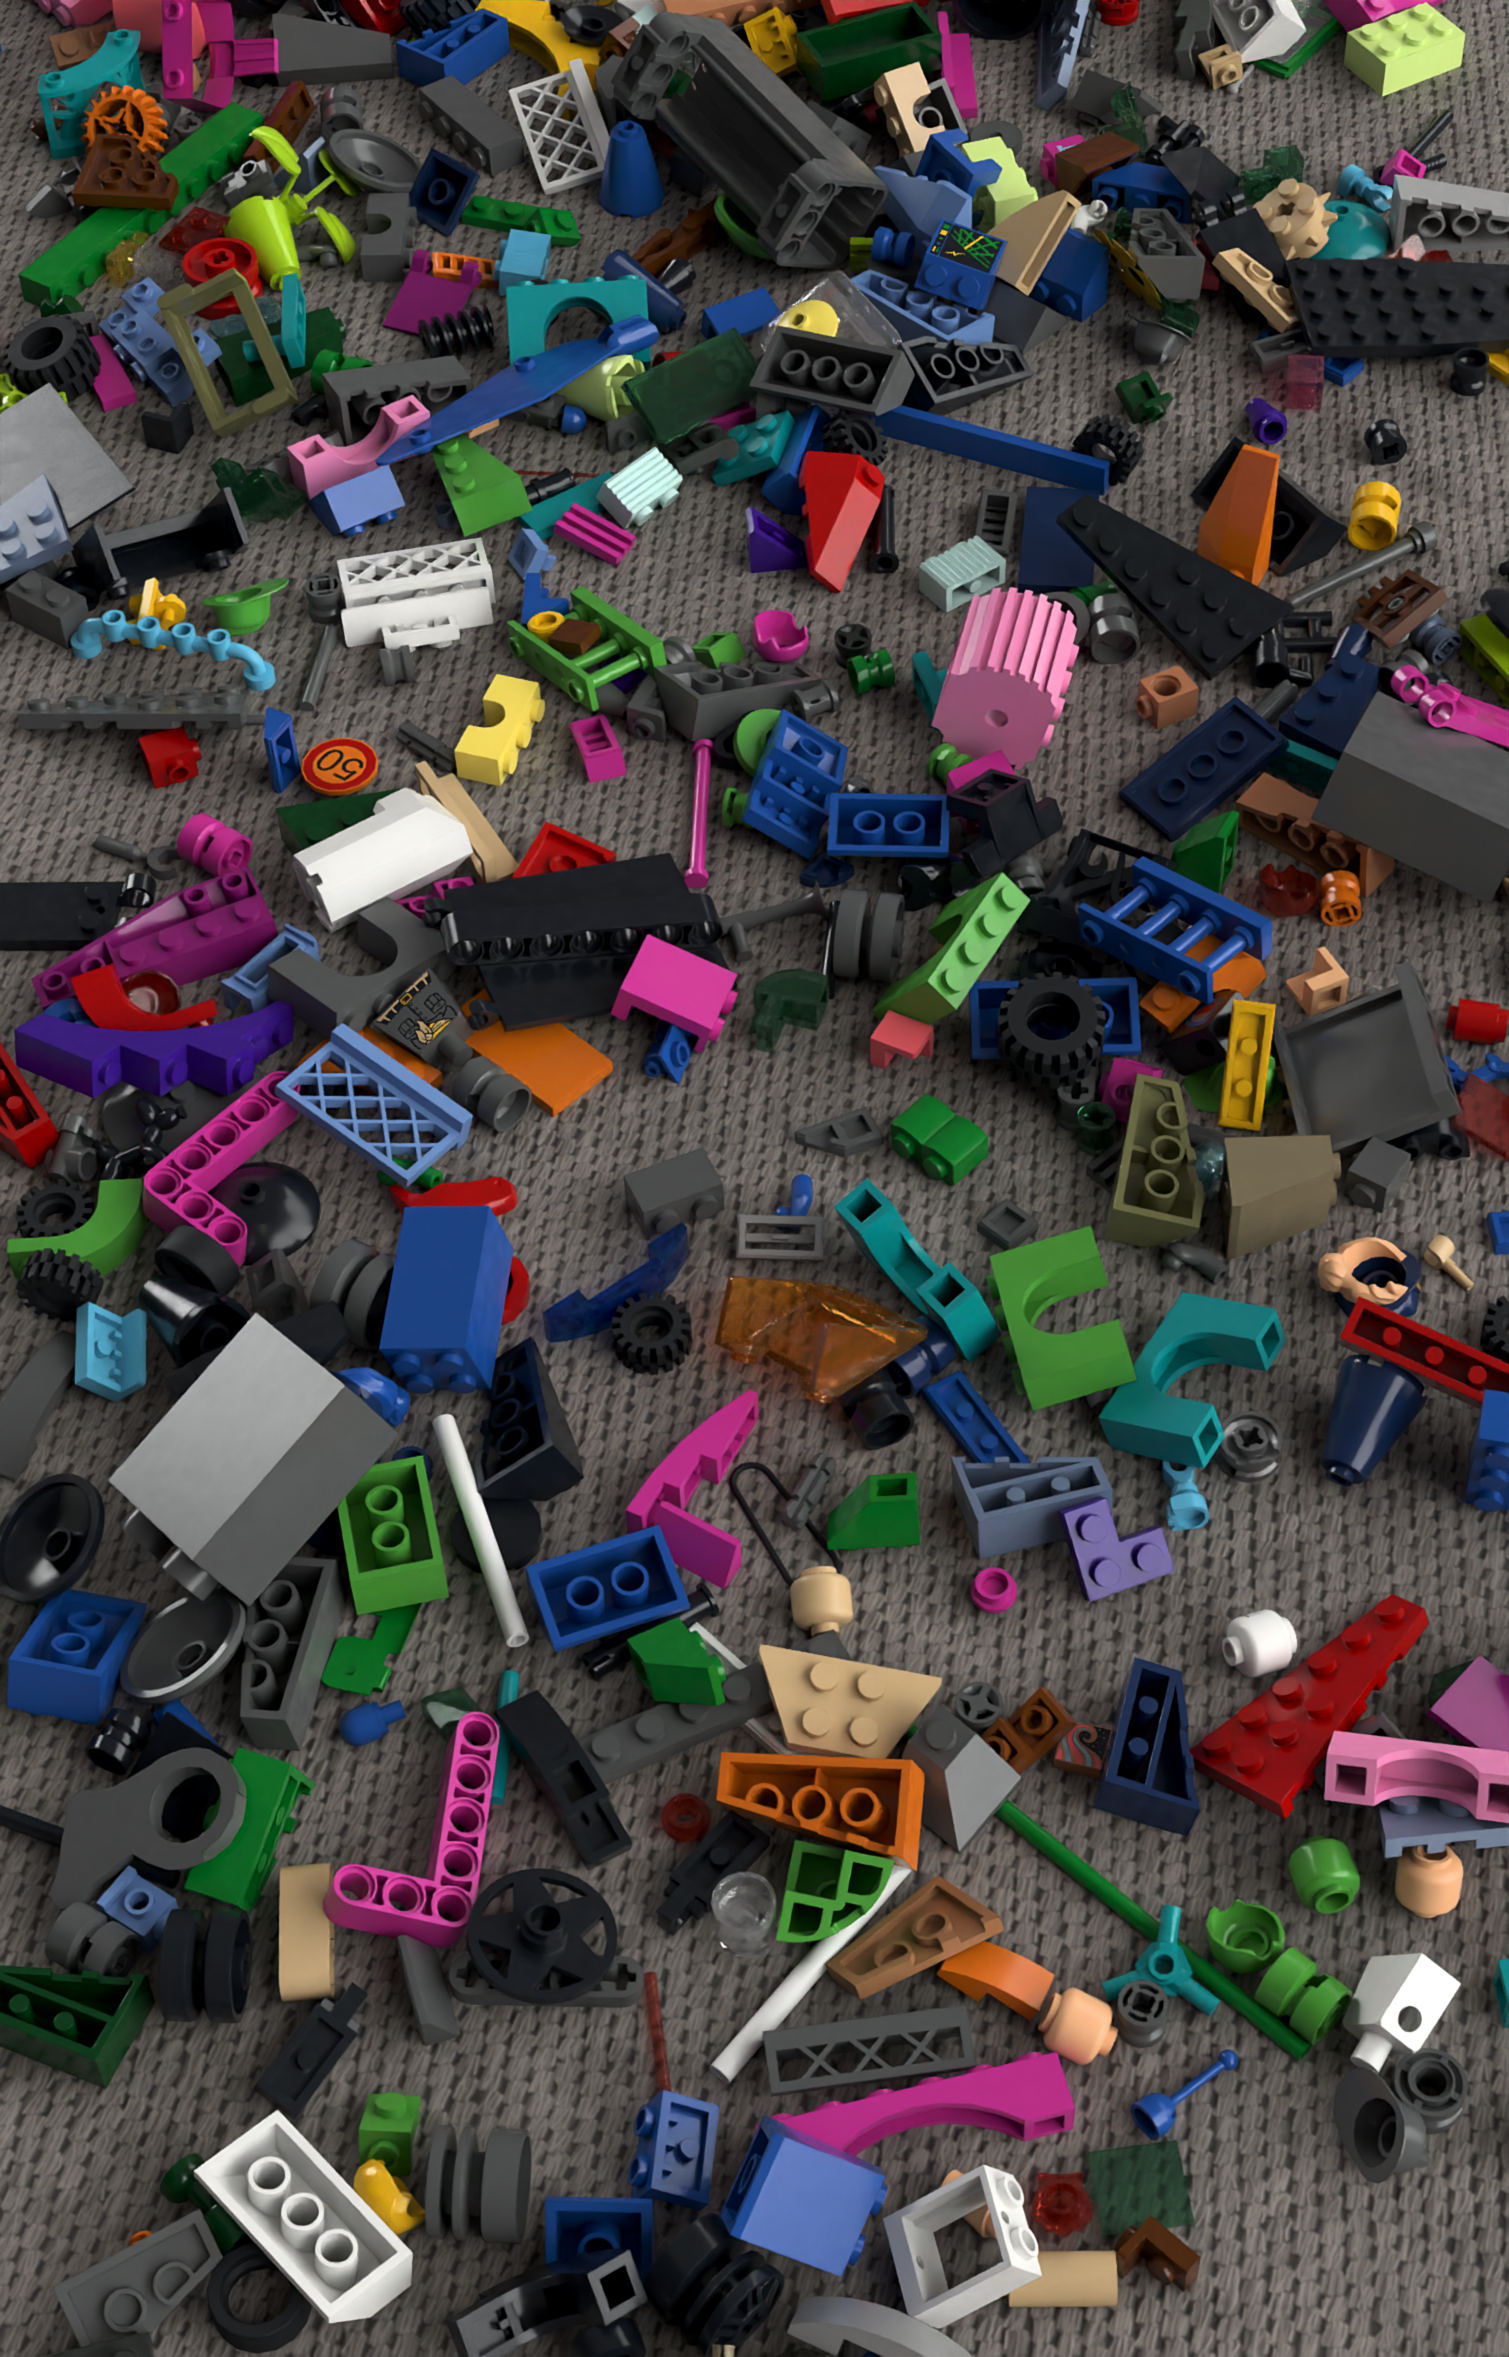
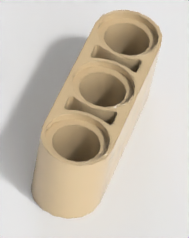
M331 1863L282 1866L280 1869L279 1987L282 2002L318 2000L325 1997L327 1999L334 1998V1985H331L334 1984V1940H331L334 1938V1923L326 1917L323 1910V1899L334 1878Z

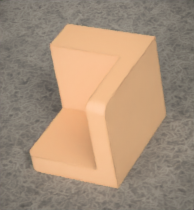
M1323 946L1316 949L1313 970L1288 979L1286 987L1308 1016L1312 1017L1346 1003L1349 976Z

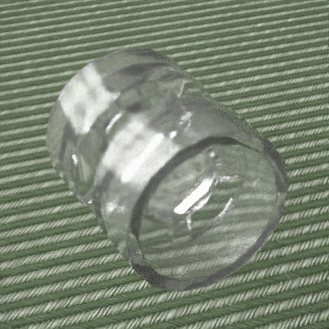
M738 1872L728 1875L718 1883L712 1894L711 1908L717 1947L725 1956L736 1961L751 1962L761 1959L772 1951L777 1942V1898L773 1886L764 1877L752 1872Z

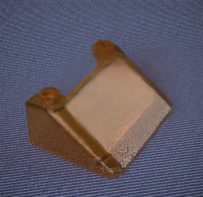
M731 1275L727 1281L715 1344L731 1351L730 1358L736 1361L755 1363L758 1355L777 1362L803 1376L800 1388L805 1391L804 1397L806 1399L829 1403L831 1397L841 1396L927 1338L929 1329L910 1318L839 1285L817 1281Z

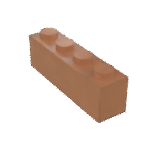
M1264 772L1236 801V812H1239L1238 827L1324 876L1327 873L1339 870L1355 874L1359 879V896L1366 899L1394 870V858L1311 819L1320 800L1309 797L1292 788L1288 782L1276 779Z

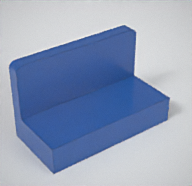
M762 287L705 308L703 310L700 331L707 340L717 336L721 343L726 344L776 325L783 315L766 288Z

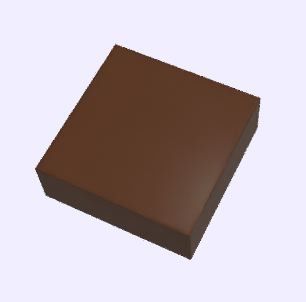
M567 618L548 638L549 646L558 652L582 656L602 635L600 625L598 623Z

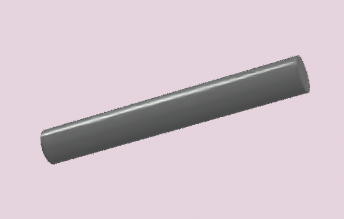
M326 625L300 702V709L302 711L313 712L339 633L338 628L334 625Z

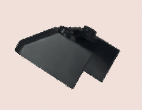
M226 487L203 509L105 535L101 523H93L73 545L74 550L71 553L75 564L100 597L108 596L109 601H114L130 595L129 590L145 586V581L156 578L160 582L209 568L211 573L224 570L231 566L230 560L235 558L250 543L231 488Z

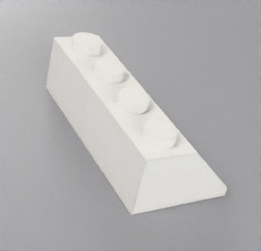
M279 2110L273 2112L194 2170V2177L328 2323L370 2318L411 2286L412 2251Z

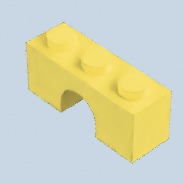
M496 674L483 697L486 726L491 727L482 728L468 725L454 753L458 777L501 786L507 774L514 773L517 766L518 753L521 748H526L529 745L534 723L542 720L545 711V701L541 699L538 682Z

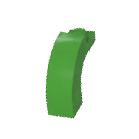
M143 1178L100 1180L98 1203L94 1214L83 1226L70 1233L53 1237L8 1239L7 1255L14 1277H21L30 1255H33L34 1251L40 1250L43 1253L45 1248H51L54 1254L57 1253L58 1249L66 1250V1256L72 1257L73 1253L79 1255V1261L83 1263L88 1260L92 1263L91 1270L98 1269L101 1273L100 1277L121 1265L136 1249L147 1226L148 1217L143 1211Z

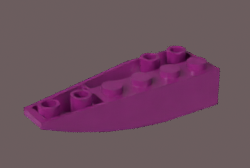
M245 866L171 894L33 977L31 981L45 1011L53 1003L62 999H78L70 978L114 963L122 987L132 1001L243 966L276 938L278 933L249 867Z

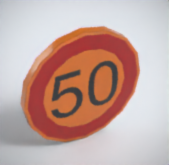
M335 738L321 742L309 750L302 760L301 773L306 785L318 793L329 796L347 795L360 791L372 782L378 773L379 761L374 749L365 742L352 738Z

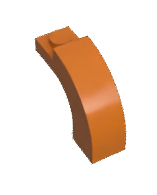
M1214 935L1203 938L1184 955L1201 962L1225 942L1219 940ZM1240 951L1212 974L1213 993L1219 990L1222 992L1236 990L1246 999L1267 977L1266 971L1260 961ZM1159 981L1138 1003V1006L1145 1015L1171 1034L1202 1002Z

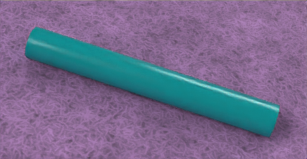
M506 1670L501 1673L496 1710L517 1700L519 1674L517 1672ZM495 1717L499 1727V1743L490 1804H503L511 1743Z

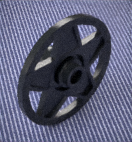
M538 1868L516 1871L490 1884L480 1894L471 1909L466 1939L468 1952L475 1968L492 1987L513 1999L531 2004L545 2005L571 2001L595 1988L612 1966L617 1948L618 1934L615 1918L610 1907L592 1886L571 1874L553 1869ZM543 1883L565 1887L582 1897L555 1903ZM513 1887V1912L481 1916L493 1899ZM602 1920L606 1946L600 1961L582 1938ZM480 1945L510 1955L507 1979L502 1977L488 1963ZM551 1970L578 1981L561 1989L536 1990Z

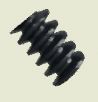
M486 304L483 305L482 312L476 306L471 307L469 316L463 309L458 310L456 320L451 313H445L443 323L437 316L430 318L429 326L423 319L418 321V331L423 350L426 355L431 353L433 358L440 357L442 350L448 356L454 355V347H458L462 355H466L467 344L470 343L474 350L479 352L480 341L482 340L485 341L489 349L493 348L494 328Z

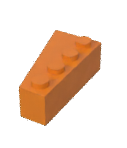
M721 1752L716 1801L728 1811L732 1810L743 1818L842 1849L895 1860L894 1865L917 1872L925 1773L913 1760Z

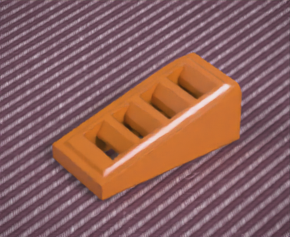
M432 252L433 275L435 277L459 282L464 263L472 261L478 263L479 268L477 271L482 274L480 284L474 289L499 287V282L493 281L496 260L445 252ZM485 271H492V275L485 274Z

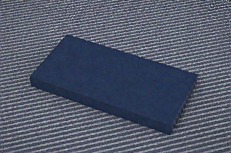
M1027 486L1018 593H1024L1025 590L1033 591V594L1036 595L1051 592L1068 593L1073 588L1093 585L1095 562L1072 540L1056 521L1058 515L1084 494L1099 501L1100 490Z
M1235 696L1118 792L1120 799L1172 843L1289 748L1288 738Z

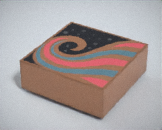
M1074 1720L1077 1725L1058 1743L1053 1767L1100 1779L1112 1729Z

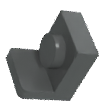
M645 677L626 707L628 733L636 735L640 739H650L663 743L666 739L664 704L660 697L656 680Z

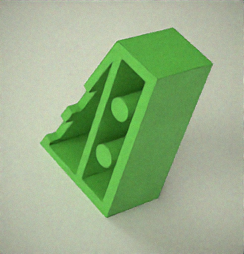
M463 433L434 445V449L430 451L465 537L533 511L520 475Z

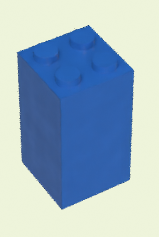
M490 1206L405 1207L379 1349L404 1387L410 1391L429 1393L432 1390H453L458 1393H472L475 1390H491L514 1248Z

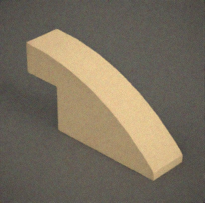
M1061 190L1028 204L993 228L988 235L1008 241L995 279L1029 296L1082 203L1069 192Z

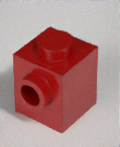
M183 726L138 738L143 763L155 789L173 783H181L187 779L199 776L196 761L202 760L201 752L196 739H189Z

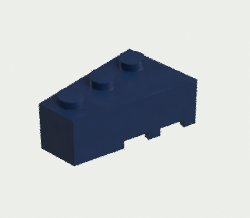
M1134 1658L1122 1685L1093 1808L1165 1831L1188 1836L1200 1812L1199 1797L1195 1796L1192 1774L1194 1760L1193 1754L1189 1752L1187 1737L1189 1724L1181 1671L1140 1658Z

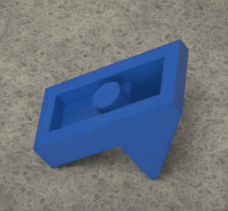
M526 573L521 626L528 630V621L541 612L554 611L563 616L570 613L569 600L567 598H550L549 588H542L541 573Z

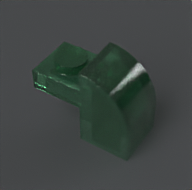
M1297 145L1264 150L1262 168L1241 171L1239 188L1244 194L1245 205L1262 201L1268 193L1278 188L1279 184L1285 179L1294 178L1297 183H1303L1304 158Z
M219 457L210 466L217 477L216 484L220 490L226 487L231 488L242 519L261 523L271 521L295 501L277 472L257 467L247 475L240 463Z
M787 969L772 973L757 984L753 990L754 1017L751 1026V1032L756 1034L757 1050L773 1054L785 1024L815 1031L818 1030L830 1002L828 975L800 969Z

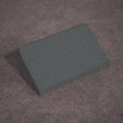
M405 1934L397 1936L398 1940L395 1941L422 2045L429 2046L458 2037L460 2031L438 1951L434 1947Z

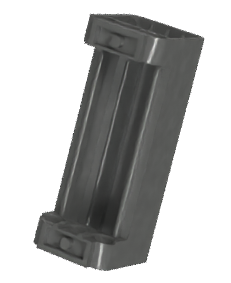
M672 12L657 14L648 25L642 24L611 80V83L614 85V96L632 115L638 119L654 120L758 227L756 232L759 234V246L780 266L835 269L845 264L850 258V238L862 237L888 195V186L721 20ZM691 48L703 61L683 95L675 93L671 99H661L687 51Z

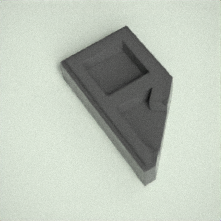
M867 1107L795 1131L797 1144L841 1157H848L884 1144V1136Z

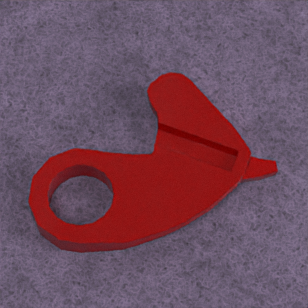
M492 1177L471 1182L440 1183L422 1194L408 1192L395 1183L387 1188L392 1201L402 1214L401 1225L405 1207L490 1206L496 1217L511 1211L517 1205L516 1188L510 1181L502 1177ZM512 1256L509 1274L512 1288L506 1295L501 1325L514 1321L527 1307L529 1301V1275L520 1259Z

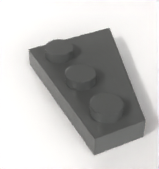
M198 2209L54 2286L53 2289L80 2347L148 2331L151 2333L213 2269L223 2256L201 2210Z

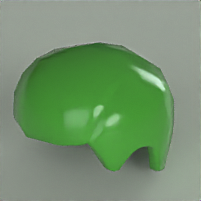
M1236 1899L1229 1908L1223 1911H1219L1215 1906L1209 1911L1205 1925L1207 1942L1214 1959L1225 1969L1242 1975L1252 1974L1269 1967L1281 1956L1284 1950L1285 1931L1279 1917L1263 1905L1244 1904L1240 1899Z

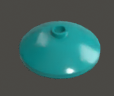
M1346 200L1326 201L1323 205L1325 210L1336 213L1338 219L1332 225H1329L1327 232L1328 242L1318 253L1308 259H1378L1389 246L1391 235L1389 226L1377 212L1363 204Z

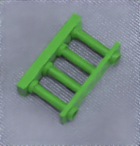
M583 586L570 592L573 607L570 613L564 615V620L569 618L598 623L602 635L597 640L603 642V644L585 652L582 656L579 655L569 660L564 657L569 653L556 651L516 621L507 622L510 634L508 646L516 659L523 660L568 693L575 702H580L592 712L599 709L595 692L596 688L636 668L645 671L655 678V667L667 665L663 641ZM616 654L624 657L590 675L584 671Z

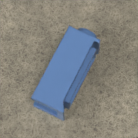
M286 923L284 925L285 930L232 977L220 981L226 1008L231 1011L234 1010L243 999L246 1001L248 1014H251L275 1003V1001L268 997V965L297 948H300L320 962L317 940L310 933L299 931Z

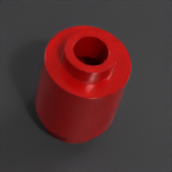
M1459 998L1458 1006L1450 1005L1446 1030L1454 1031V1040L1493 1045L1494 1042L1504 1043L1509 1010L1500 1009V1004Z

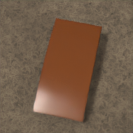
M1040 1687L1008 1720L998 1718L980 1737L1019 1774L1052 1749L1077 1723L1050 1690Z

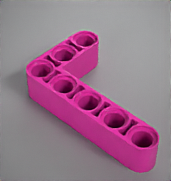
M276 1071L265 1076L147 1172L143 1181V1211L152 1222L168 1234L175 1227L181 1225L195 1227L220 1243L232 1256L238 1268L242 1266L246 1257V1223L210 1196L208 1192L296 1120L298 1111L274 1094L276 1085L291 1073ZM300 1084L293 1088L298 1094H300Z
M482 1712L465 1714L458 1722L447 1744L426 1879L360 1864L343 1866L336 1872L323 1899V1910L326 1917L332 1923L392 1938L405 1934L430 1946L440 1948L450 1947L461 1938L477 1898L499 1743V1727L493 1718ZM465 1738L475 1740L480 1746L470 1744ZM459 1780L468 1782L474 1789L464 1787ZM452 1823L462 1825L467 1832L458 1831ZM445 1867L456 1869L462 1877L451 1875ZM341 1890L353 1892L359 1900L346 1898ZM390 1901L402 1903L407 1911L395 1909ZM438 1911L449 1913L456 1922L444 1920Z

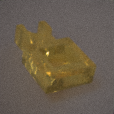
M137 231L130 241L123 239L105 258L111 285L123 288L140 270L139 262L142 259H146L152 253L151 248L144 247V243L149 239V234Z

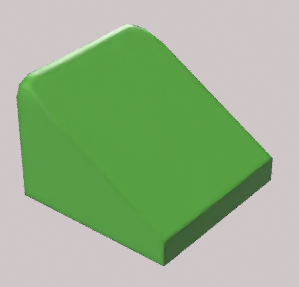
M712 632L691 647L695 654V659L710 669H719L720 662H732L734 665L746 656L737 634L733 632Z

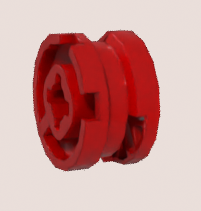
M1096 0L1098 2L1096 4V11L1101 13L1100 21L1104 24L1124 26L1133 23L1139 17L1138 4L1140 0Z

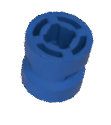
M878 227L872 242V260L880 263H885L887 260L893 261L896 266L907 268L911 263L915 249V235L906 231H902L899 234L893 233L890 228Z

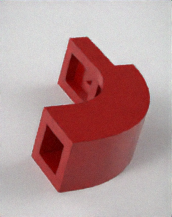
M114 963L70 978L81 1006L99 1028L126 1031L179 1030L185 1026L197 1028L212 1025L211 1017L220 1014L215 998L167 1014L145 1011L135 1005L126 995Z

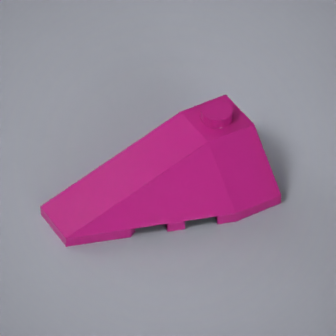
M1446 0L1323 1L1345 31L1350 32L1366 24H1371L1392 14L1415 7L1418 4L1427 2L1430 6L1435 7Z

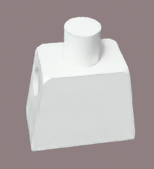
M1423 1953L1371 1957L1343 2019L1344 2028L1360 2040L1350 2057L1352 2063L1358 2068L1371 2069L1378 2074L1388 2055L1415 2054L1420 2050L1461 1983Z

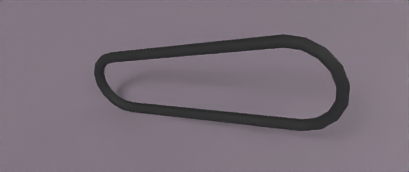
M758 1462L741 1464L730 1475L729 1485L783 1579L791 1587L794 1580L788 1574L738 1489L736 1478L744 1470L758 1469L769 1478L786 1501L792 1499V1497L767 1466ZM808 1518L805 1526L831 1557L834 1568L840 1574L841 1563L834 1550H828L827 1541Z

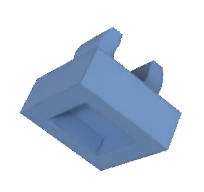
M521 528L507 559L521 578L525 580L526 573H539L540 569L545 571L551 570L557 557L555 555H548V545L542 542L533 529Z

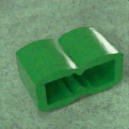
M924 1094L890 1123L891 1144L895 1152L904 1159L911 1157L916 1162L923 1164L926 1173L934 1180H943L947 1184L954 1186L988 1156V1136L973 1122L955 1115L948 1106L933 1096Z

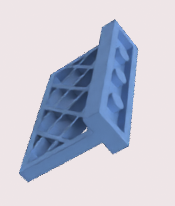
M341 1023L332 1031L330 1041L277 1084L274 1093L405 1188L451 1148L457 1151L467 1141L473 1114L344 1023ZM329 1060L342 1069L344 1073H321V1065ZM298 1084L316 1085L317 1096H301L293 1088ZM323 1085H345L347 1096H324ZM353 1085L366 1086L376 1093V1097L354 1096ZM326 1108H348L350 1119H333L326 1114ZM356 1108H378L379 1120L357 1119ZM385 1108H397L407 1115L409 1120H387ZM358 1131H381L383 1143H367L359 1137ZM388 1131H411L412 1143H390ZM418 1131L430 1132L441 1141L438 1143H420ZM392 1155H414L415 1164L406 1171L392 1161Z

